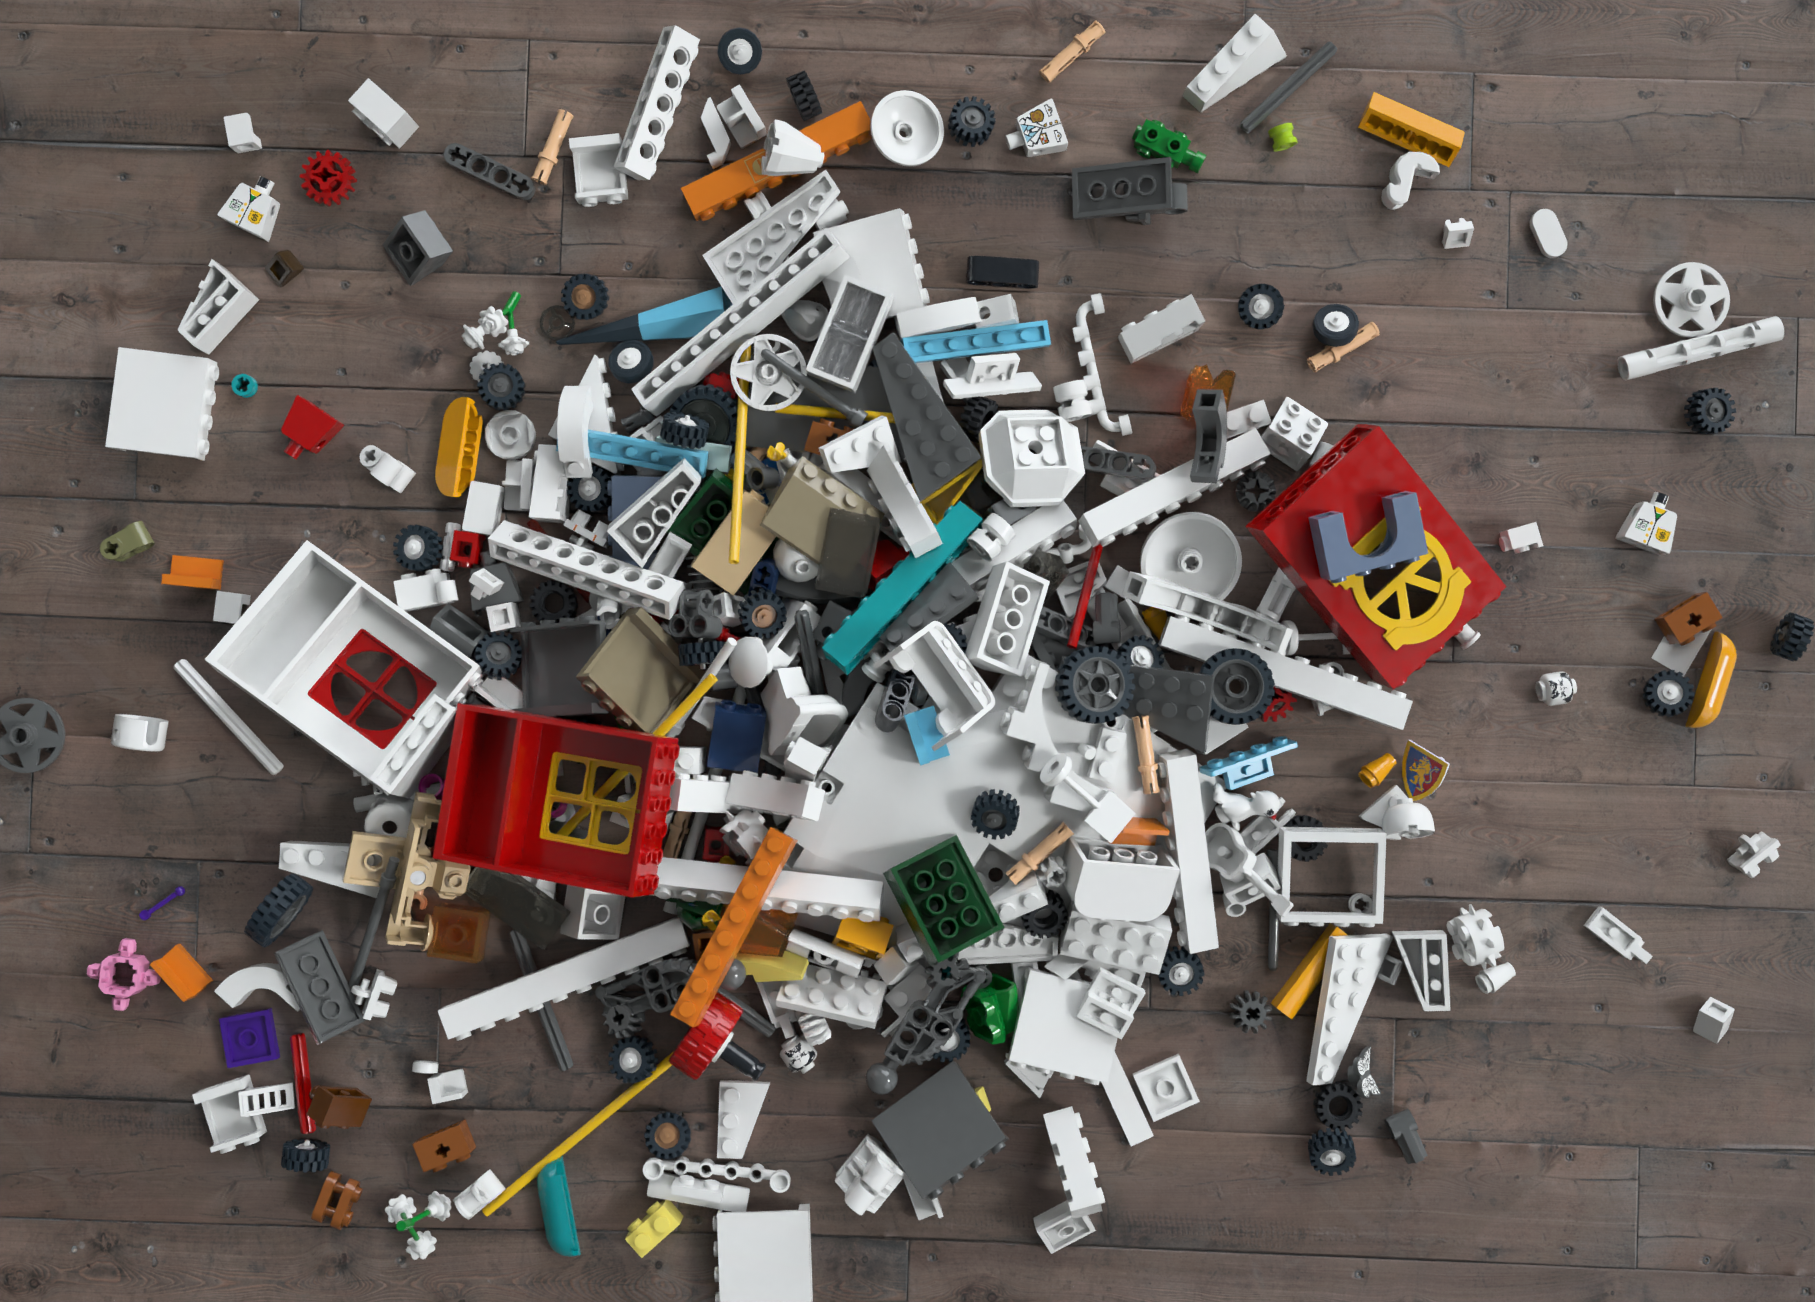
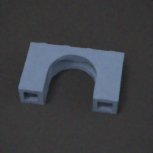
M664 475L612 476V481H608L607 486L608 496H612V506L608 507V520L613 521ZM608 533V544L613 549V556L609 557L640 567ZM659 550L652 552L643 569H649Z
M1404 491L1381 497L1387 532L1381 546L1367 555H1359L1350 546L1342 512L1330 511L1308 517L1320 577L1330 580L1331 583H1339L1347 580L1346 576L1368 575L1371 573V569L1378 567L1380 570L1395 567L1396 562L1404 561V563H1411L1420 560L1419 556L1428 554L1417 493Z

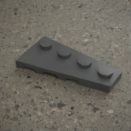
M949 562L879 638L888 651L891 652L931 622L938 621L944 624L979 598L976 592Z

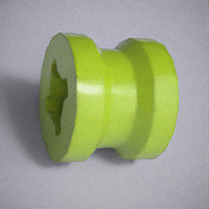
M1284 123L1268 131L1269 137L1273 138L1274 141L1272 146L1274 152L1286 150L1298 143L1297 138L1292 133L1294 129L1292 123Z

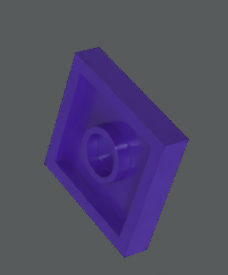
M272 1008L219 1018L227 1068L280 1058Z

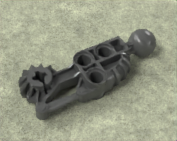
M959 952L940 963L925 968V973L930 974L926 982L932 990L925 1000H917L910 1006L885 1048L884 1055L886 1057L884 1061L873 1064L867 1070L866 1083L873 1093L887 1094L896 1087L898 1082L896 1069L899 1064L904 1066L914 1062L921 1065L925 1060L930 1061L934 1053L941 1051L940 1046H944L961 1021L963 1010L968 1001L974 996L980 984L985 981L986 972L984 969L969 967V963L965 958L957 960ZM949 966L951 972H948L946 975L942 974V970ZM969 982L957 1006L939 1009L950 991ZM923 1009L926 1011L927 1017L919 1019L914 1015V1011ZM944 1022L949 1026V1030L941 1032L937 1030L936 1024ZM903 1031H911L914 1034V1038L905 1040L902 1038L901 1033Z
M672 958L638 970L632 974V977L625 980H619L609 985L598 987L595 994L605 1005L602 1015L607 1017V1021L602 1025H609L608 1033L615 1034L616 1038L633 1037L635 1032L643 1029L640 1023L646 1020L645 1011L653 1009L655 1012L662 1013L673 1010L698 962L688 958H680L679 960ZM734 959L720 985L721 988L729 991L736 990L744 983L746 968L741 961ZM656 971L659 973V980L656 978ZM632 984H636L646 991V994L636 998L614 994ZM664 995H666L668 999L667 1004L664 1001Z

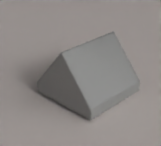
M1386 954L1377 978L1395 985L1404 962Z

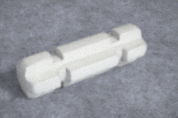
M448 522L446 524L445 532L447 536H444L443 560L441 559L439 567L443 571L452 572L455 569L456 562L450 560L454 530L461 531V525L458 523Z

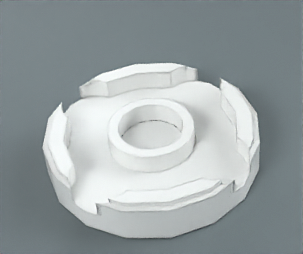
M505 410L495 414L485 428V440L488 448L496 456L504 460L523 458L532 450L535 444L536 431L533 423L526 415L516 410Z

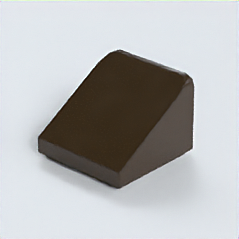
M290 250L277 252L265 269L280 287H283L301 273L304 267Z

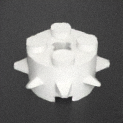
M743 809L736 816L727 811V817L723 818L726 824L720 829V832L725 833L722 838L736 856L739 854L747 859L745 864L750 866L768 832V829L763 824L765 819L756 810L751 813L748 809Z
M1469 904V912L1463 907L1460 908L1461 916L1454 917L1452 920L1447 921L1446 924L1454 942V945H1452L1454 956L1458 960L1462 959L1469 966L1481 964L1484 970H1486L1487 963L1493 968L1496 967L1495 959L1501 957L1499 952L1504 950V941L1499 926L1493 927L1489 920L1492 914L1486 909L1475 911L1472 904Z

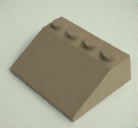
M802 456L788 469L760 525L845 582L875 536L885 513Z

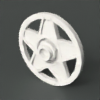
M1688 262L1671 268L1660 278L1655 287L1653 304L1659 321L1666 329L1678 336L1694 338L1714 331L1724 321L1729 310L1730 295L1726 282L1716 270L1702 263ZM1685 269L1681 284L1666 282L1675 272ZM1701 270L1709 274L1718 285H1704ZM1660 297L1673 305L1667 318L1661 308ZM1723 299L1721 312L1715 321L1710 306ZM1691 319L1702 330L1686 331L1679 329V327Z
M762 334L747 340L736 351L730 368L731 381L737 395L746 404L762 411H776L792 404L800 396L804 387L799 384L797 388L788 375L762 358L761 351L768 349L774 353L768 340L781 342L792 350L777 354L778 357L793 367L800 362L801 373L807 376L806 363L801 351L790 340L779 335ZM754 344V360L737 363L742 353L750 345ZM736 377L752 383L751 400L741 391ZM773 391L788 398V400L776 405H764Z

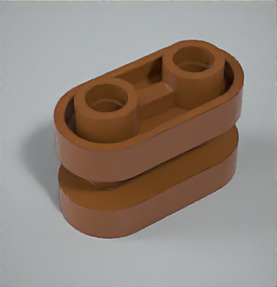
M331 1171L323 1184L311 1219L322 1223L326 1216L332 1218L330 1227L341 1230L343 1226L348 1227L354 1214L351 1211L354 1202H358L363 1188L360 1187V1181L352 1178L348 1180L346 1185L340 1183L342 1175ZM335 1194H341L337 1207H331Z

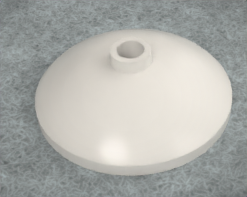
M906 90L893 92L878 103L871 117L870 129L872 139L881 154L893 163L902 166L921 165L930 160L941 147L944 137L942 117L936 106L919 93ZM899 131H904L906 137H902L899 134Z

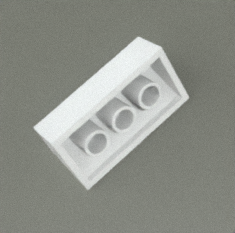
M1007 561L992 566L965 653L972 665L986 671L1021 677L1050 581Z

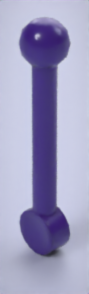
M182 886L177 887L174 893L149 910L141 911L139 917L142 920L149 919L153 912L177 896H183L185 888Z

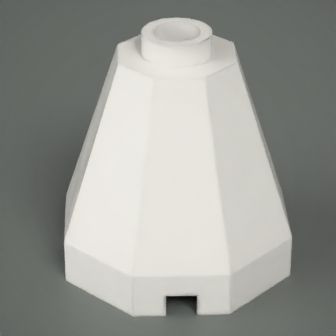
M775 119L774 123L770 124L764 143L766 157L762 156L761 160L762 174L782 176L814 173L817 167L821 168L824 153L821 152L819 144L786 122Z

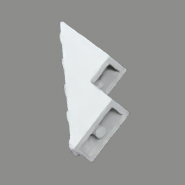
M594 355L579 386H590L593 410L589 418L588 429L618 435L617 431H613L612 422H616L613 407H609L608 398L611 397V389L609 383H605L603 373H607L606 362L604 358H598V356ZM591 458V463L615 475H621V471H624L623 463Z

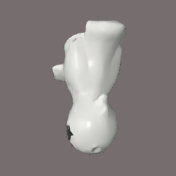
M1216 783L1213 788L1214 801L1219 803V805L1215 806L1218 818L1225 824L1231 821L1233 828L1237 831L1240 830V821L1252 815L1264 816L1275 820L1277 817L1276 813L1279 811L1281 804L1280 799L1273 792L1265 790L1257 791L1256 793L1251 792V798H1248L1241 794L1225 792L1219 783Z

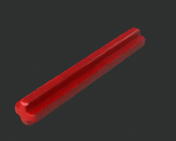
M298 1033L290 1036L300 1131L302 1134H310L316 1130L315 1121L306 1115L312 1102L309 1098L311 1081L306 1037L304 1033Z

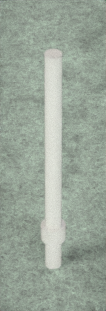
M734 638L727 639L698 685L710 673L714 676L717 675L737 645V641ZM696 704L665 736L674 738L681 733L685 727L684 722Z

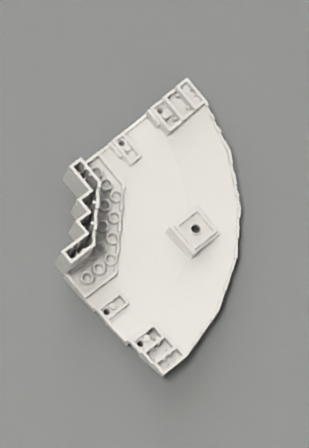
M1027 655L1021 677L1001 674L991 690L995 698L994 707L965 732L946 744L949 756L930 761V763L921 766L904 716L892 732H883L877 728L875 717L885 686L877 682L815 781V788L823 790L822 785L826 782L832 786L831 791L824 794L818 821L793 817L784 831L785 834L798 841L782 870L882 881L884 884V898L881 916L887 918L889 924L894 925L887 948H891L892 946H898L896 927L907 923V920L883 873L955 835L958 836L988 896H991L1010 880L1005 872L1022 859L1024 853L1028 854L1060 826L1062 822L1074 833L1071 837L1106 840L1084 821L1089 813L1051 803L1045 798V793H1043L1044 784L1040 780L1041 772L1030 770L1023 764L1022 753L1025 746H1029L1030 742L1007 736L1002 732L1003 727H1000L1002 715L1004 712H1008L1009 706L1017 709L1020 708L1018 698L1020 692L1025 690L1027 686L1026 673L1029 665H1033L1036 659ZM1049 667L1042 689V708L1048 734L1058 754L1065 753L1072 761L1071 769L1082 778L1111 789L1116 794V797L1136 813L1133 817L1156 818L1164 825L1162 814L1165 812V804L1161 800L1160 792L1153 793L1150 783L1151 794H1143L1142 776L1137 767L1140 765L1132 719L1122 714L1115 718V725L1109 727L1106 722L1091 724L1072 718L1068 715V711L1063 710L1061 707L1063 705L1062 702H1058L1057 699L1059 692L1055 691V686L1058 685V681H1055V678L1059 673ZM929 695L921 709L934 705L936 714L938 715L941 712ZM908 701L905 715L921 709ZM1100 726L1127 733L1113 783L1089 778L1087 771L1091 760L1086 759L1078 752L1080 744L1095 746ZM1150 732L1156 763H1159L1158 754L1178 751L1170 746L1169 743ZM1197 763L1205 823L1217 804L1213 798L1214 785L1219 783L1224 791L1226 787L1224 780L1219 776L1210 777L1200 773L1199 767L1202 765ZM1156 770L1159 788H1161L1162 780L1161 778H1159ZM990 789H995V794H998L999 790H1003L1004 796L1009 793L1012 795L1011 800L1014 798L1017 800V805L1020 807L1017 827L1015 831H1012V835L1009 837L1005 835V839H1000L999 835H997L996 840H993L992 835L989 834L985 838L983 837V831L978 833L976 832L977 826L974 828L972 826L971 813L974 802L978 795L981 796L984 791H987L989 795ZM1157 835L1156 844H1162L1171 856L1166 846V836ZM1067 840L1049 856L1056 858L1060 855L1063 858ZM995 867L1000 868L1003 872L1002 879L997 882L991 881L988 877L989 871ZM1041 880L1046 893L1050 889L1054 891V894L1056 892L1060 894L1066 909H1068L1070 896L1063 884L1059 887L1052 885L1046 887L1043 880ZM1042 909L1035 914V918H1047L1053 913V910ZM769 910L789 923L833 936L841 920L829 915L812 916L803 912L786 913L783 910ZM1021 916L1003 923L1024 927Z

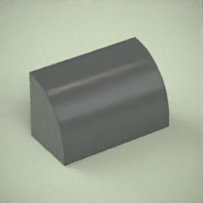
M449 603L433 617L429 628L471 660L475 656L478 642L483 640V636L489 633Z

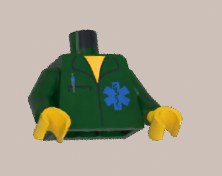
M724 856L720 859L719 863L732 865L735 864V861L729 856ZM680 898L665 899L667 902L676 903L678 917L692 931L708 928L714 931L717 928L718 921L721 920L720 914L723 903L713 905L706 901L695 900L694 902H687Z

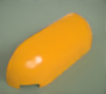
M468 397L455 399L448 406L443 417L435 480L440 492L450 497L462 496L461 494L467 487H470L471 481H474L483 420L482 415H478L474 405L475 401Z
M1714 632L1685 727L1700 728L1707 726L1718 717L1737 658L1733 642L1723 633Z

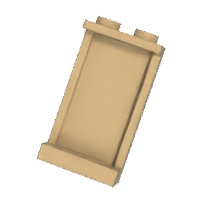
M745 489L743 490L739 563L730 564L728 562L731 510L700 554L691 563V567L733 596L776 537L760 525L769 506L762 502L764 497L753 489L750 492Z

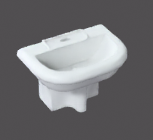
M801 667L778 668L760 694L769 721L767 733L769 755L785 754L792 741L796 743L799 737L821 747L837 734L848 717L846 707L839 704L835 698L828 695H811Z

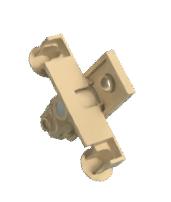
M415 793L406 838L352 831L342 879L343 883L380 887L379 880L381 874L386 870L389 858L391 856L399 858L400 861L395 873L397 879L394 888H392L395 889L385 938L387 944L420 945L422 952L426 951L432 943L435 925L432 916L428 913L423 922L411 921L410 911L414 892L421 891L426 887H433L440 898L453 900L455 897L461 896L466 892L470 874V865L434 859L425 844L427 831L431 828V823H438L442 800L436 799L434 794ZM373 854L381 856V862L376 866L367 864L368 857Z

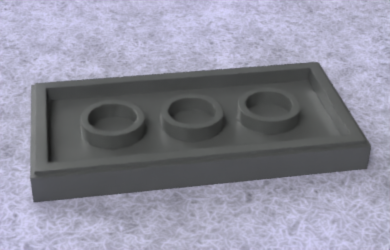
M323 930L274 953L317 1045L366 1021L363 1019V1014L358 1004L355 1003L356 999Z

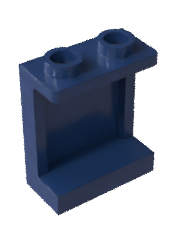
M731 700L715 702L707 767L758 773L766 722L764 707L755 703H748L747 705L736 704V702Z

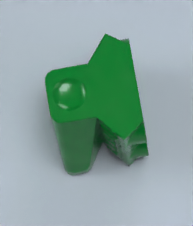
M991 973V983L985 988H978L965 1008L968 1012L967 1023L974 1036L994 1045L1004 1043L1006 1035L1014 1031L1019 1012L1016 983ZM966 984V985L963 987L962 993H961V998H962V996L964 995L963 992L965 991V989H966V987L968 986V984Z

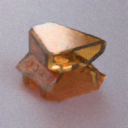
M1207 364L1204 366L1195 365L1190 370L1180 408V417H1184L1187 421L1194 417L1192 409L1197 389L1223 390L1226 411H1228L1236 377L1235 372L1223 370L1213 380Z
M776 909L760 910L738 953L783 957L789 942L788 937L794 929L798 913H786L783 910Z

